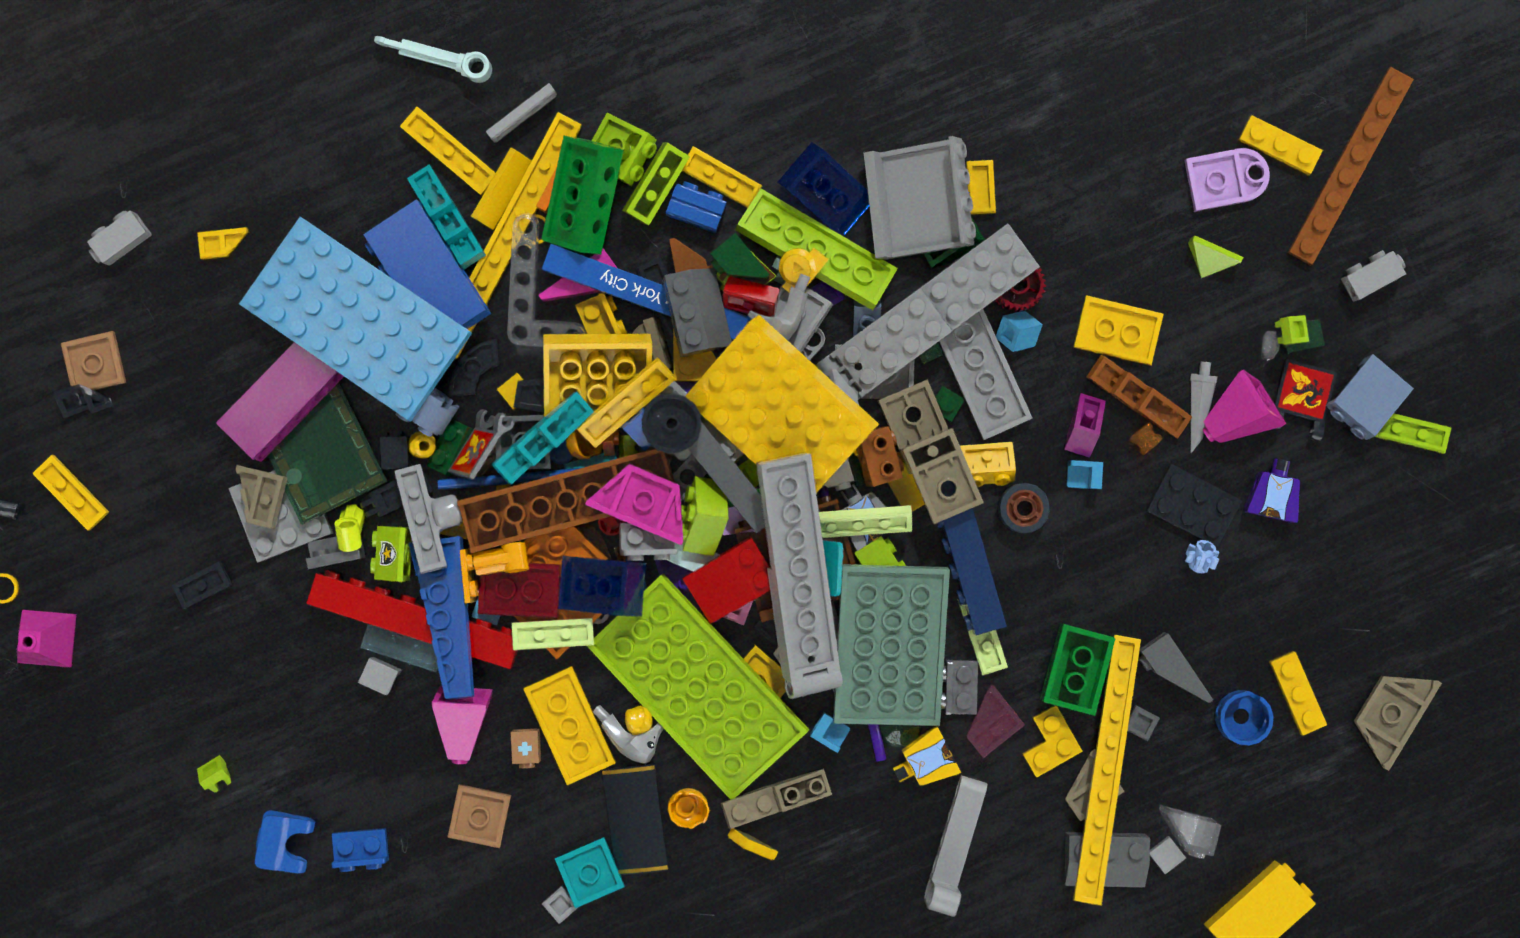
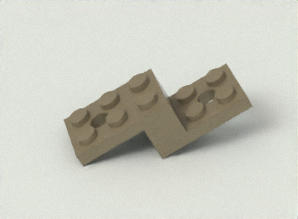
M928 380L878 400L886 422L896 436L897 448L907 472L913 475L933 524L984 503L953 428L948 429ZM910 407H916L920 411V418L916 422H910L906 418V411ZM949 480L954 483L955 492L951 496H944L941 492V485Z

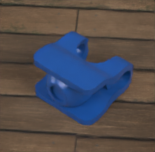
M273 810L266 811L263 815L256 841V866L261 869L291 873L306 872L307 860L288 852L285 843L295 833H312L315 821L309 817Z

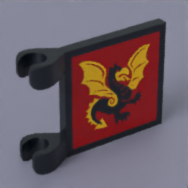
M1285 359L1274 404L1282 417L1286 413L1313 421L1308 437L1312 441H1319L1324 435L1325 421L1329 409L1326 405L1331 401L1337 372Z

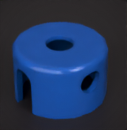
M1237 690L1228 693L1220 700L1216 708L1215 721L1218 730L1224 737L1239 745L1250 746L1260 743L1268 736L1273 727L1274 716L1271 706L1263 697L1250 691ZM1237 709H1245L1248 712V720L1244 724H1238L1234 721L1233 715Z

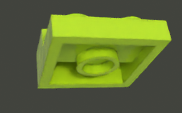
M606 113L592 141L624 150L618 180L632 186L634 181L637 182L641 179L644 173L642 167L647 158L653 157L657 148L655 144L657 139L648 132L609 113Z

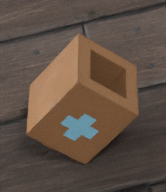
M540 728L514 729L511 731L512 764H519V768H534L535 763L541 761Z

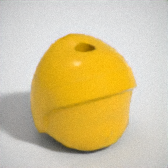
M420 431L415 432L408 440V450L416 458H428L435 452L436 439L433 435L429 437Z
M637 706L625 712V723L628 732L632 733V735H639L652 728V715L647 708Z

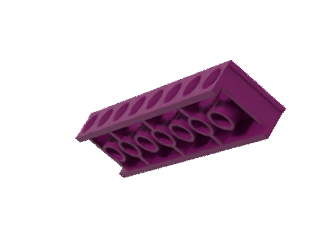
M294 342L216 424L253 460L256 459L262 462L344 376Z

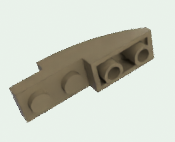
M821 769L744 793L742 796L722 802L721 806L728 828L732 829L763 817L832 795L825 771Z

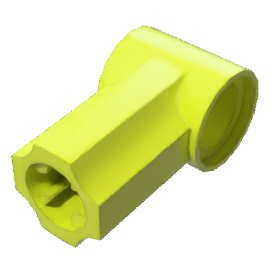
M356 504L347 505L341 511L340 518L335 522L338 549L344 552L355 551L362 546L361 532L365 514L364 510L360 509Z

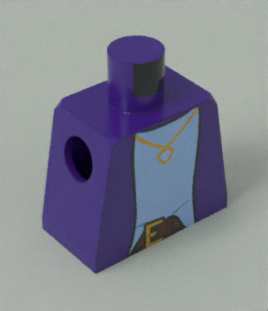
M1274 458L1271 473L1258 472L1244 505L1243 512L1291 523L1298 522L1299 479L1287 477L1290 461Z

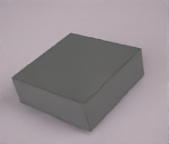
M1135 705L1129 716L1127 731L1148 741L1160 718Z

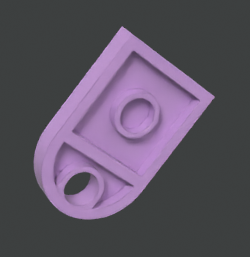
M1240 148L1184 160L1194 212L1251 201L1264 192L1269 182L1270 172L1267 162L1259 153L1251 149ZM1251 166H1257L1261 169L1262 176L1259 180L1250 178L1248 170Z

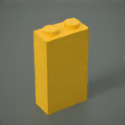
M1273 861L1206 921L1204 925L1216 938H1279L1316 905L1311 899L1314 894L1303 882L1299 885L1293 879L1296 874L1286 863L1281 865L1277 861Z

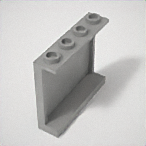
M949 136V140L881 153L876 151L864 153L875 258L888 260L974 245L976 228L971 220L970 212L973 210V202L968 194L970 175L965 168L964 159L967 156V149L961 138Z

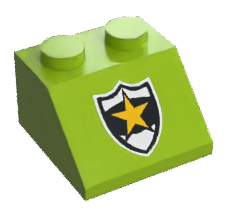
M377 526V531H373L372 547H376V557L371 559L370 571L375 574V580L410 581L411 552L409 543H412L409 527Z

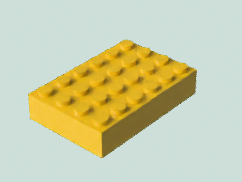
M760 315L750 320L685 396L696 405L703 417L756 465L760 462L798 454H811L816 493L879 425Z

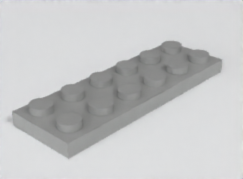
M984 309L977 312L939 341L983 440L1032 419Z

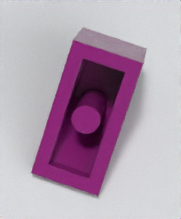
M1080 393L1067 433L1064 450L1086 457L1091 456L1100 436L1106 401Z

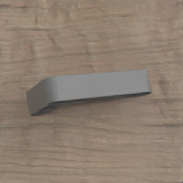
M961 776L924 896L925 904L930 910L953 917L956 915L961 898L958 884L986 794L987 783L965 776Z

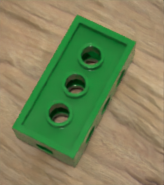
M563 136L542 241L577 252L602 253L623 149L583 138Z

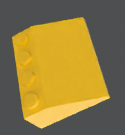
M543 334L544 417L574 392H578L595 411L652 362L651 334Z

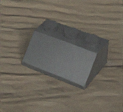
M715 268L691 269L664 275L662 282L680 358L727 348L732 340Z
M1066 832L1065 886H1075L1083 832ZM1112 833L1104 887H1145L1150 865L1149 836L1144 833Z

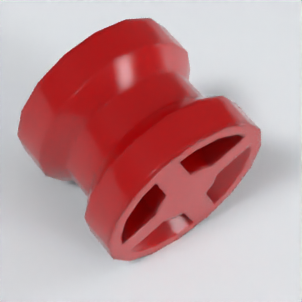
M613 516L602 518L598 521L601 531L611 536L619 534V523H626Z

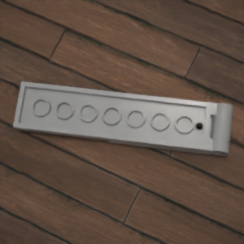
M1006 224L826 356L816 366L822 372L836 369L855 391L859 400L1040 266L1010 225ZM861 363L862 369H856L855 364Z
M803 453L757 463L771 568H767L786 693L790 699L841 687L843 680L838 658L811 454Z

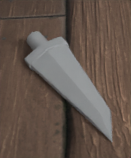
M1200 362L1199 374H1191L1190 377L1191 453L1203 439V428L1206 427L1203 421L1209 414L1218 377L1210 376V362Z

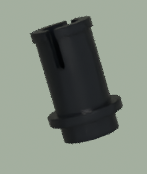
M0 500V516L15 520L19 513L20 504Z

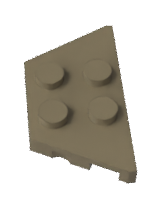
M1381 676L1354 722L1384 769L1389 771L1441 686V682Z

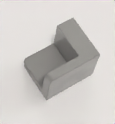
M371 657L358 683L388 695L396 677L400 675L402 670L375 657Z

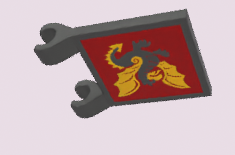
M480 410L476 415L474 430L448 472L453 475L474 479L501 434L512 429L514 420L508 419L507 423L503 426L502 419L505 417V414L498 413L496 416L491 415L489 420L485 422L484 416L487 410Z

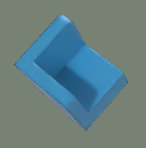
M1026 311L1003 315L996 338L1012 352L1031 348L1036 345L1043 324Z
M1068 461L1067 487L1102 489L1103 462Z
M823 712L811 731L810 736L838 753L850 728L845 724L834 723L833 717Z

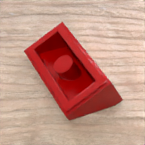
M728 277L723 290L724 308L749 314V311H754L760 315L775 317L779 298L778 288L740 278Z

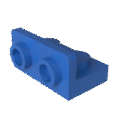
M386 828L332 833L334 855L332 868H339L340 872L356 870L355 866L366 865V869L382 868V864L389 860Z

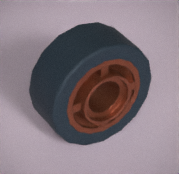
M1028 483L1014 484L1001 495L998 503V513L1001 521L1011 531L1018 533H1031L1038 530L1047 521L1050 512L1049 500L1044 491L1036 485ZM1023 500L1027 501L1030 505V512L1026 516L1020 515L1017 511V505Z

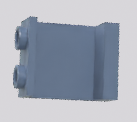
M1374 354L1362 360L1358 365L1360 368L1337 398L1329 401L1326 405L1331 410L1330 413L1335 419L1347 423L1354 435L1366 440L1377 435L1414 389Z

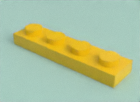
M416 107L400 127L482 196L496 173L419 107Z
M657 357L598 407L577 430L596 448L676 380L675 375Z

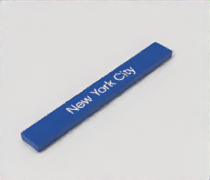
M553 244L550 245L542 267L543 271L671 317L662 284ZM724 308L731 340H734L751 319L746 315Z

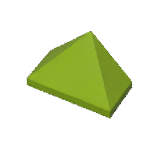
M1193 236L1188 242L1201 278L1241 263L1244 258L1197 236Z

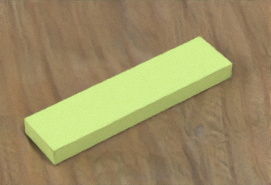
M911 505L819 512L822 538L912 531Z

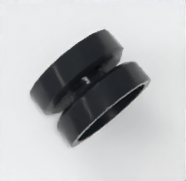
M676 393L662 394L653 399L645 408L641 420L642 432L648 443L655 449L668 454L681 453L690 448L698 439L702 427L701 415L696 405L687 397ZM670 418L677 421V426L673 429L667 427V420Z

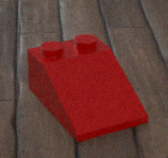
M750 536L682 579L711 624L768 592L770 585L767 568L770 567Z

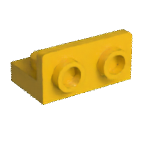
M601 292L599 295L575 305L587 334H627L622 320L616 321L613 311H616L617 308L611 295L606 297L605 293Z
M1012 442L960 446L977 487L984 484L1002 486L1015 481L1016 466Z

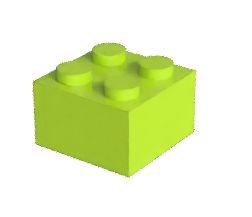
M695 476L692 486H687L685 504L681 505L683 551L714 556L729 519L727 496L713 479Z

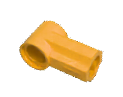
M525 542L509 543L502 545V548L474 552L473 563L476 575L478 576L499 572L516 573L529 570Z

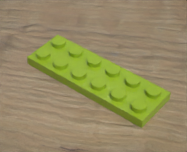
M763 189L759 190L735 228L737 232L780 257L794 248H802L809 252L813 248L817 249L829 260L815 277L871 310H874L898 269L883 259L875 258V255Z

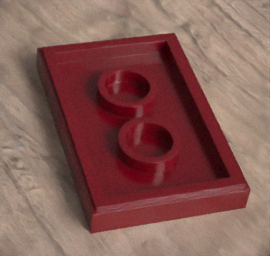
M528 563L529 570L481 575L479 578L478 614L559 618L561 564Z

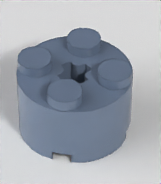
M434 388L412 421L419 425L417 429L429 437H432L433 434L436 436L442 435L459 406L452 405L453 400ZM396 412V416H398L400 419L406 422H410L409 420H407L406 418H404Z

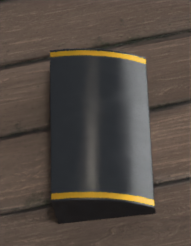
M655 762L647 763L646 765L637 764L602 769L613 857L620 875L667 871L669 866Z

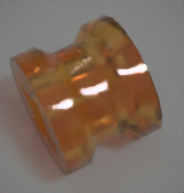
M1150 422L1129 438L1132 443H1136L1139 446V452L1142 455L1149 452L1163 439L1160 434H1156L1152 430L1153 426Z

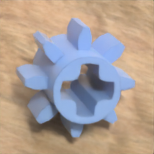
M1206 540L1197 541L1196 546L1189 544L1185 562L1189 563V567L1197 573H1207L1209 568L1215 570L1219 561L1217 558L1219 551H1216L1214 544Z

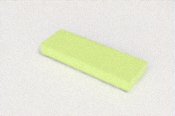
M961 605L962 615H968L965 605ZM972 630L968 631L982 675L1008 668L996 630L980 635H973Z
M593 618L512 623L513 650L594 645Z

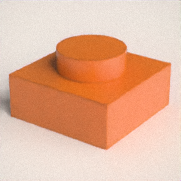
M619 429L602 442L604 456H615V445H620Z

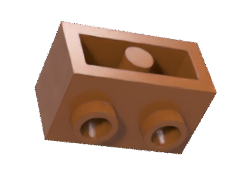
M889 426L874 429L856 449L866 487H874L903 478V461L896 454L895 446L897 445V440Z

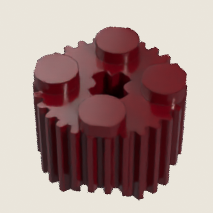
M1036 269L1022 280L1021 284L1024 285V289L1020 288L1016 291L1013 286L994 301L998 303V306L1002 305V309L1006 307L1007 311L1012 309L1013 312L1017 310L1021 312L1032 308L1043 297L1042 294L1045 293L1044 288L1046 285L1044 282L1046 280L1042 278L1044 274L1040 273L1042 269Z

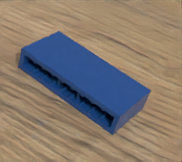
M417 199L363 234L368 241L365 244L367 250L373 257L377 256L381 262L378 266L380 271L464 328L469 329L492 314L467 273L459 264L449 245L445 242L434 221L430 218L422 203Z

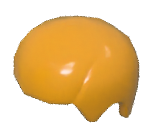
M577 429L565 439L568 451L579 460L590 459V457L597 456L602 452V443L595 448Z
M693 788L681 789L673 794L667 808L670 819L677 826L693 829L701 823L704 824L710 811L707 799L700 791Z

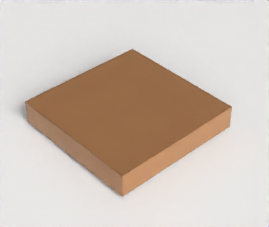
M114 331L61 343L70 386L80 384L91 390H99L126 383Z
M459 784L448 838L500 848L511 795Z

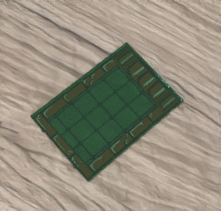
M339 382L268 454L276 474L287 477L285 492L301 525L321 517L323 514L387 482Z

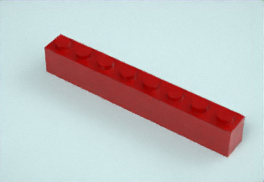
M325 569L324 573H316L306 604L432 644L433 638L430 626L427 623L425 606L415 603L416 598L401 594L400 598L390 595L391 590L376 586L375 590L365 587L366 582L355 578H350V581L339 579L340 574ZM477 618L476 622L469 620L471 656L511 669L518 650H513L512 629L502 626V629L498 630L491 627V622Z

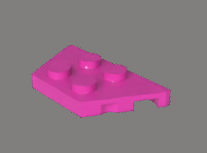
M629 464L586 501L585 505L677 544L682 545L683 543L680 485Z

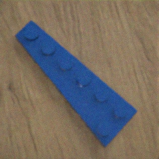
M457 536L440 539L447 568L425 574L420 573L413 542L409 543L415 573L420 583L421 598L425 604L427 623L430 626L433 638L432 645L437 656V666L445 699L474 697L468 603H465L460 559V550L464 549L463 538Z

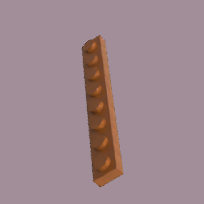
M1392 67L1387 69L1287 253L1309 265H1313L1412 84L1413 78Z

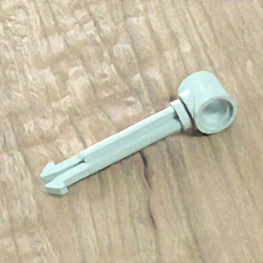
M375 36L374 39L379 45L398 49L400 55L455 69L457 72H461L462 76L468 77L476 83L487 81L492 74L491 63L480 52L457 54L402 39V43L381 36ZM478 61L484 63V68L480 73L471 72L473 63Z

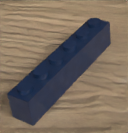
M949 480L941 485V492L944 496H951L955 492V485ZM973 508L936 523L938 529L943 528L945 538L941 539L944 552L951 555L953 564H949L952 579H957L960 589L956 590L960 606L965 605L968 615L963 617L967 631L972 630L973 635H980L1007 627Z

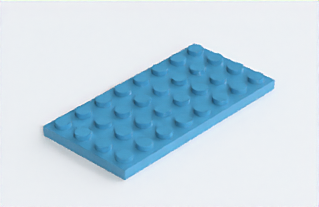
M299 217L239 303L410 422L472 334L462 325L302 217Z

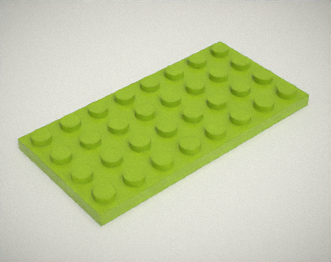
M664 574L660 575L594 638V645H586L642 706L648 709L656 721L730 799L736 798L809 731V728Z

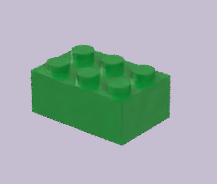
M1060 623L1040 700L1095 716L1116 638Z

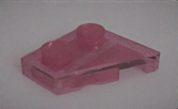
M992 684L984 696L966 737L984 758L1025 724Z

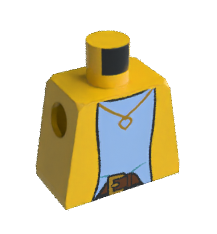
M937 726L931 727L903 748L902 752L907 761L893 768L900 782L915 776L920 786L961 773Z

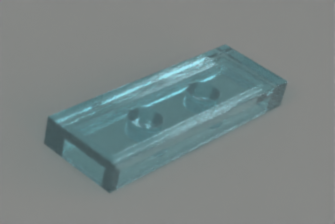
M371 624L367 625L360 648L434 672L438 671L437 656L434 653L432 644Z

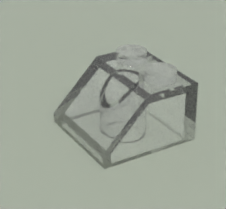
M1160 805L1159 811L1178 843L1185 847L1184 851L1189 852L1191 856L1205 859V855L1214 856L1221 824L1212 818Z

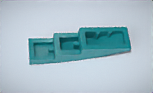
M430 164L408 177L409 183L461 267L466 269L485 257V252Z
M574 392L527 431L491 465L508 484H513L529 467L535 466L552 448H557L594 412L593 409L578 392Z

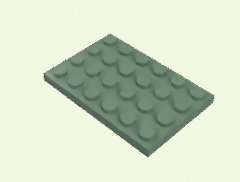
M842 564L837 650L843 683L841 687L835 688L834 723L940 726L950 572L948 567Z

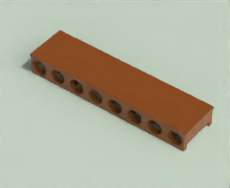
M652 449L459 500L457 504L460 508L469 541L470 553L610 517L611 515L585 505L586 501L629 464L675 483L668 454Z

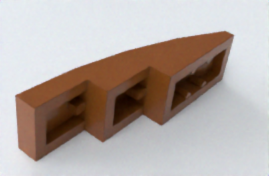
M1103 355L1099 357L1086 376L1126 406L1177 439L1192 418L1191 415L1157 390L1147 386L1130 372L1124 371Z

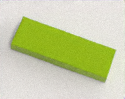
M1393 414L1375 437L1444 454L1446 453L1451 427Z

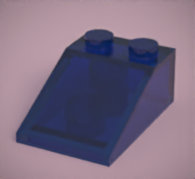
M813 142L809 144L777 182L828 228L842 236L847 233L870 206L868 190L823 148Z
M562 556L558 609L616 616H642L646 563Z

